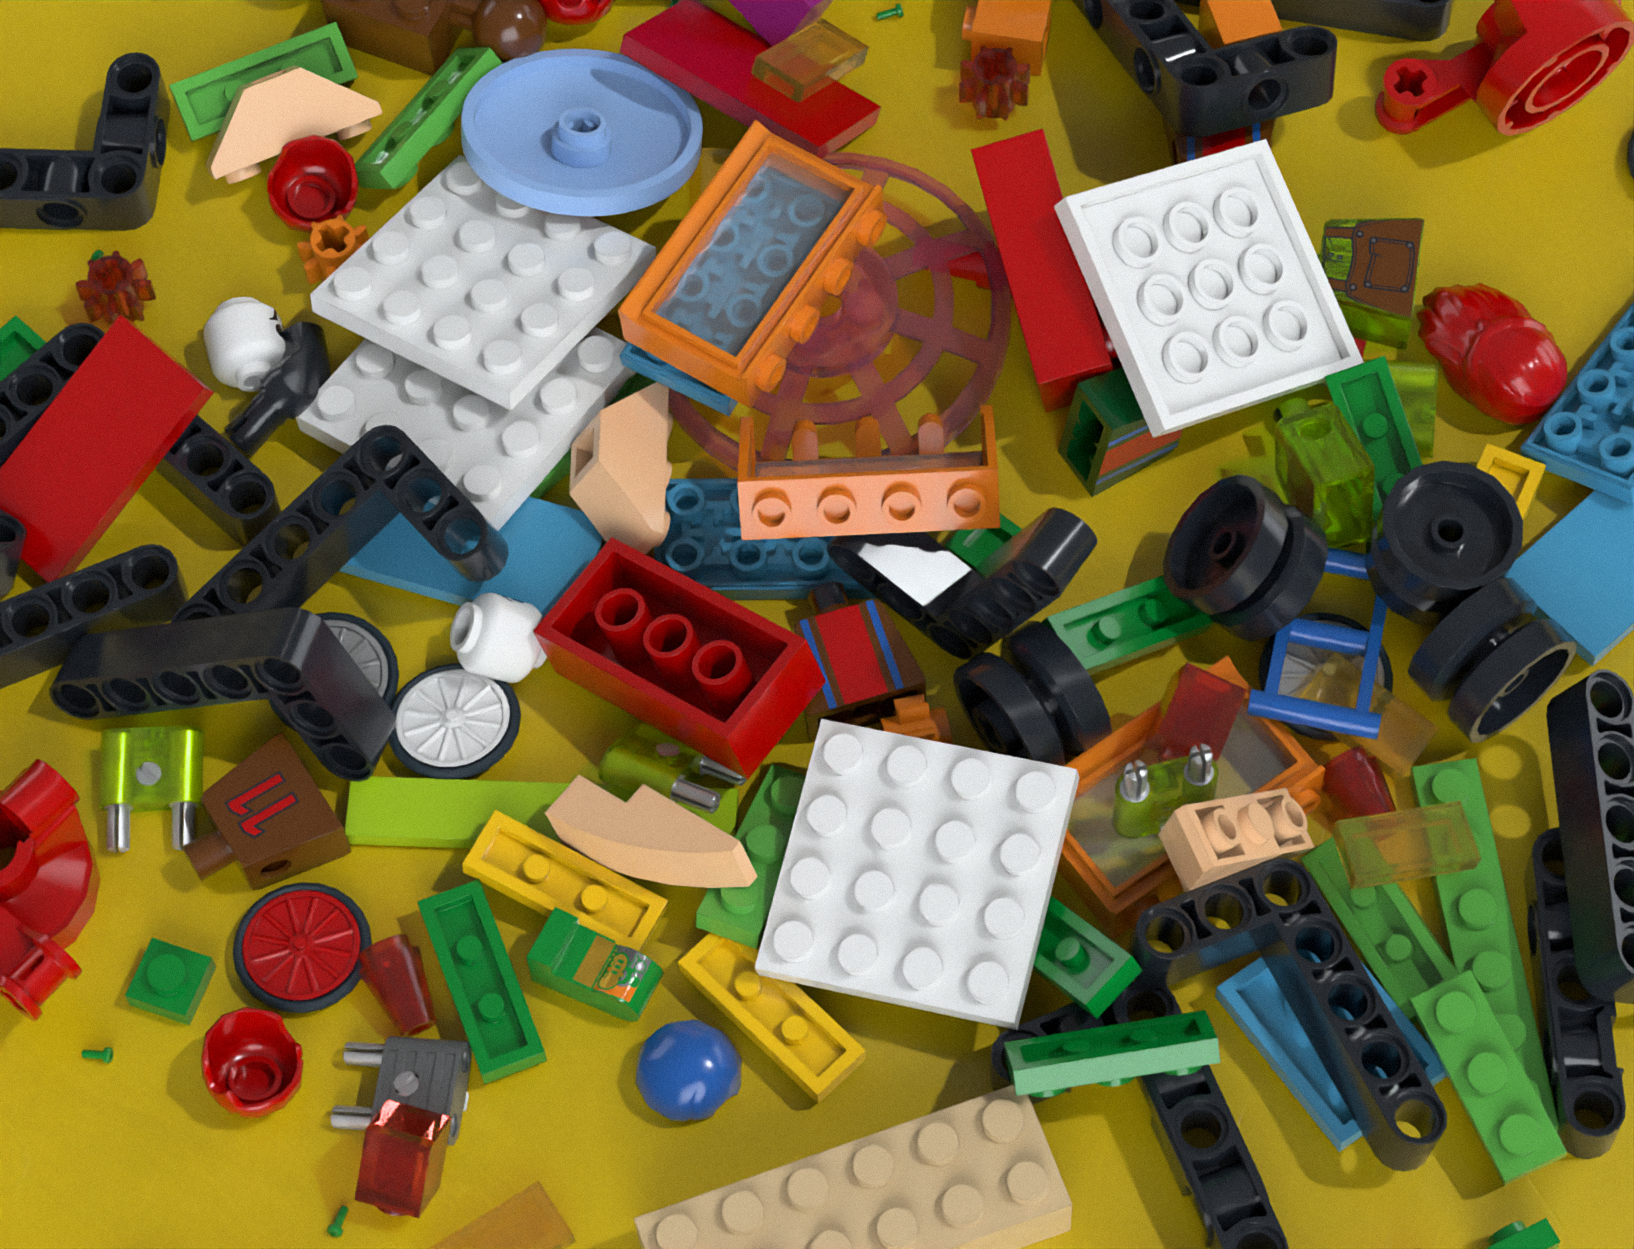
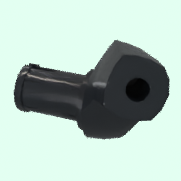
M301 321L283 331L285 351L282 359L259 378L260 384L258 387L260 392L240 414L224 427L226 434L230 435L229 438L247 454L253 456L273 432L288 418L294 420L296 419L295 416L301 415L315 400L319 388L330 378L331 371L324 329L319 325Z

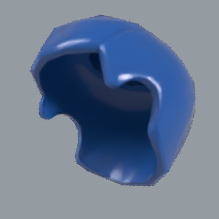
M700 1020L670 1022L656 1030L642 1045L638 1053L635 1084L646 1104L669 1120H703L712 1117L727 1099L738 1094L741 1087L742 1059L729 1037Z

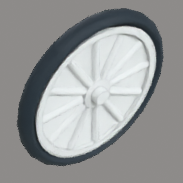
M460 663L436 666L410 680L395 696L390 707L396 719L395 727L388 742L394 755L405 767L421 776L433 779H463L472 777L488 770L499 762L512 747L520 727L521 712L519 700L507 682L470 673Z

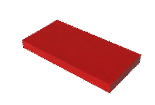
M682 0L626 32L620 47V52L748 128L757 120L771 133L820 159L825 158L875 125L881 110L880 105L782 49L777 52L765 39L697 0Z
M119 315L0 468V509L24 524L27 534L21 559L48 583L74 573L214 393L136 324L122 315Z

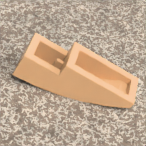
M578 775L545 812L562 845L608 869L634 878L669 885L724 888L749 887L758 877L739 840L645 784H642L627 802H624L581 775Z

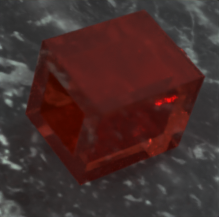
M1187 662L1171 676L1143 746L1158 752L1157 760L1163 765L1184 773L1185 765L1189 761L1190 749L1196 744L1199 755L1200 743L1206 744L1212 749L1213 765L1219 760L1247 689Z
M387 1099L365 1131L354 1200L376 1206L381 1212L388 1215H408L420 1218L440 1188L452 1117Z

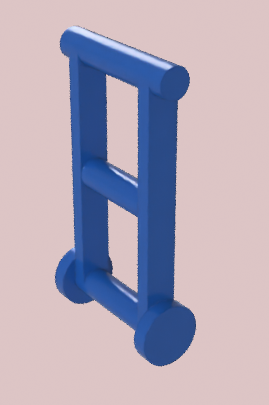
M1327 547L1328 556L1324 572L1369 580L1365 569V554ZM1376 594L1369 632L1295 618L1290 624L1276 632L1265 691L1251 689L1247 715L1377 740L1382 714L1369 712L1387 605ZM1288 643L1364 657L1355 709L1278 694Z

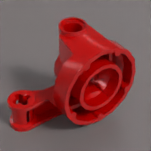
M1494 0L1495 2L1484 12L1476 25L1477 37L1472 48L1451 60L1403 58L1394 61L1387 67L1382 80L1383 91L1379 93L1375 103V116L1379 124L1387 131L1407 135L1416 132L1473 99L1498 132L1506 136L1528 132L1553 120L1579 103L1616 69L1634 44V22L1622 8L1621 0Z
M36 759L4 790H0V850L8 847L16 848L15 856L9 865L0 871V994L21 1014L34 1022L42 1015L40 1007L67 978L76 980L82 973L80 966L64 949L76 941L93 915L101 880L93 847L85 833L78 810L75 807V804L80 800L79 795L66 779L40 759Z

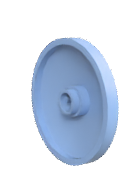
M555 49L515 58L499 65L484 75L472 87L463 104L461 144L463 153L473 171L487 185L503 196L545 212L571 216H609L651 206L675 193L690 179L697 168L701 155L702 117L692 96L687 91L629 57L618 53L592 49Z

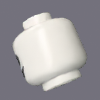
M237 297L220 304L204 325L203 339L211 371L219 382L230 387H238L246 392L260 391L258 387L260 384L259 378L282 359L285 351L282 321L273 307L259 302L252 297Z
M483 593L472 602L464 603L456 613L450 632L451 648L457 652L458 661L466 671L494 680L517 683L524 679L532 668H539L547 657L533 633V630L543 620L540 611L532 604L497 593Z

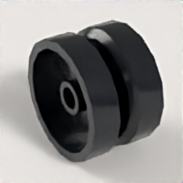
M1438 461L1417 466L1395 482L1366 542L1365 569L1372 588L1392 612L1415 624L1437 627L1448 614L1485 585L1500 578H1506L1522 548L1523 519L1515 499L1494 476L1471 464L1450 461Z
M1240 474L1221 479L1202 492L1183 513L1169 538L1163 560L1164 583L1174 597L1194 610L1208 614L1215 624L1233 636L1250 642L1271 637L1295 619L1309 603L1321 581L1328 556L1326 533L1316 520L1296 506L1283 503L1277 493L1257 479Z
M1500 578L1485 585L1458 605L1424 640L1413 656L1407 671L1410 679L1432 702L1451 699L1447 715L1450 721L1471 743L1483 742L1499 734L1520 719L1560 679L1570 665L1577 650L1575 641L1553 619L1533 621L1537 609L1535 601L1513 578Z
M1029 620L1002 638L999 645L1000 657L990 652H981L958 667L954 672L953 682L956 695L969 722L989 752L1065 766L1064 752L1078 757L1112 734L1109 713L1101 694L1087 670L1059 636L1039 621Z

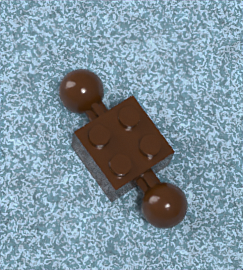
M321 0L327 25L337 22L347 47L431 76L445 63L463 29L473 32L477 46L490 47L502 63L539 52L548 34L546 13L537 0Z

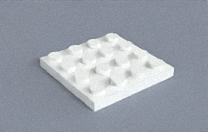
M1266 139L1067 196L1054 206L1153 438L1326 382L1324 376L1364 363Z
M459 155L310 294L312 312L512 410L638 283L656 258V247L591 216L550 213L515 202L487 185L473 171L466 157Z
M594 327L512 410H509L365 338L319 388L317 397L301 415L295 416L300 431L342 454L366 432L376 426L386 424L398 427L405 432L499 531L569 451L571 444L599 411L609 405L621 387L636 372L623 366L619 357L627 343ZM402 455L391 459L385 471L397 466ZM441 495L434 496L429 502L437 505Z
M821 719L756 960L755 970L760 976L1018 1030L1080 778L1077 769Z

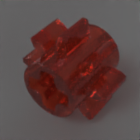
M984 45L980 47V52L975 56L973 62L969 60L961 61L960 80L962 82L959 83V102H972L976 110V119L980 120L983 117L991 119L1002 118L1004 121H1007L1009 113L1013 111L1016 104L1019 106L1028 105L1029 87L1027 85L1030 83L1029 63L1017 65L1016 59L1013 56V48H987Z
M114 251L112 255L101 257L96 261L90 259L87 262L89 266L88 280L77 281L75 285L81 301L85 302L83 306L89 321L92 323L102 317L109 324H113L119 315L130 319L132 322L136 320L142 322L145 320L143 315L144 301L155 300L156 293L152 281L147 279L148 273L143 260L140 258L130 264L128 260L120 256L119 251Z

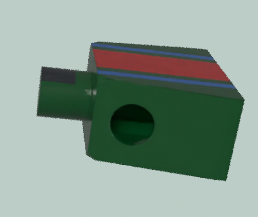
M1121 367L1077 384L1058 452L1091 497L1170 454L1177 447L1183 429L1153 438L1125 371Z

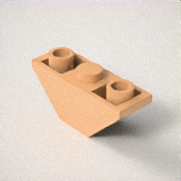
M293 65L237 88L205 165L209 175L214 179L225 175L228 184L239 182L260 173L261 168L258 162L280 154L282 147L291 140L311 135L324 137L336 132L339 140L348 139L370 130L372 126L369 119L383 113L379 102Z
M658 382L600 410L571 444L570 496L606 542L613 537L645 555L652 547H659L662 544L670 526V514L665 511V496L672 472L671 463L667 461V440L673 426V415L668 412L669 387Z
M1287 788L1184 805L1173 812L1158 834L1185 893L1267 860L1276 858L1291 859L1314 848L1307 832L1305 813L1301 806L1291 798Z

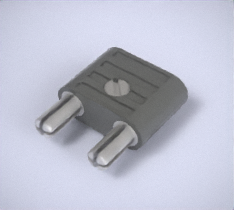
M389 1036L385 1044L350 1041L345 1044L344 1050L346 1051L343 1052V1060L346 1065L380 1067L373 1107L335 1105L331 1112L334 1114L330 1118L331 1125L334 1128L371 1131V1135L375 1140L451 1146L456 1143L462 1114L467 1109L469 1098L467 1086L472 1062V1051L469 1042Z

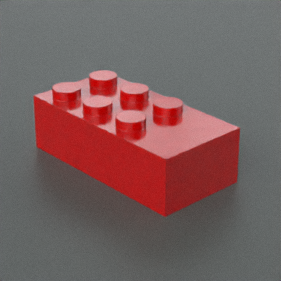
M1042 128L970 150L1041 399L1047 413L1071 406L1078 383L1121 368L1122 364L1104 322H1099L1098 315L1100 313L1054 206L1063 199V195Z
M613 537L609 539L533 630L536 639L557 674L746 779L751 777L826 683L806 639Z

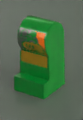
M557 907L553 909L527 955L532 981L622 1020L631 1022L639 1020L664 974L662 968L646 955L632 948L615 944L614 940L580 925L578 917Z

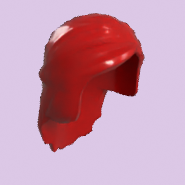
M1481 282L1468 286L1456 284L1451 287H1436L1431 293L1423 297L1422 303L1424 308L1416 313L1417 319L1421 322L1418 336L1424 342L1425 348L1442 364L1444 375L1456 394L1472 404L1483 415L1514 425L1531 424L1547 412L1565 387L1568 373L1567 362L1564 354L1555 343L1552 333L1547 330L1544 324L1532 318L1523 304L1502 291L1484 285Z

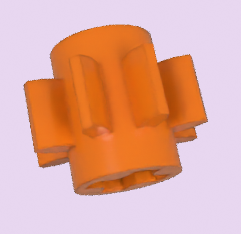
M338 215L336 219L325 220L321 223H311L313 231L310 235V242L303 241L297 245L301 261L306 263L303 268L307 282L309 284L317 283L320 280L324 282L368 241L369 236L366 226L360 225L353 229L350 224L344 221L343 215Z
M924 694L893 700L895 707L894 716L880 719L881 731L953 745L945 707L929 709Z

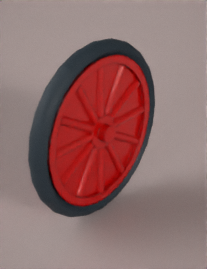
M307 882L284 885L260 898L243 916L234 939L233 959L235 970L246 990L255 999L270 1008L289 1013H307L322 1010L339 1002L362 979L371 955L372 939L370 926L363 911L352 898L336 888L321 883Z

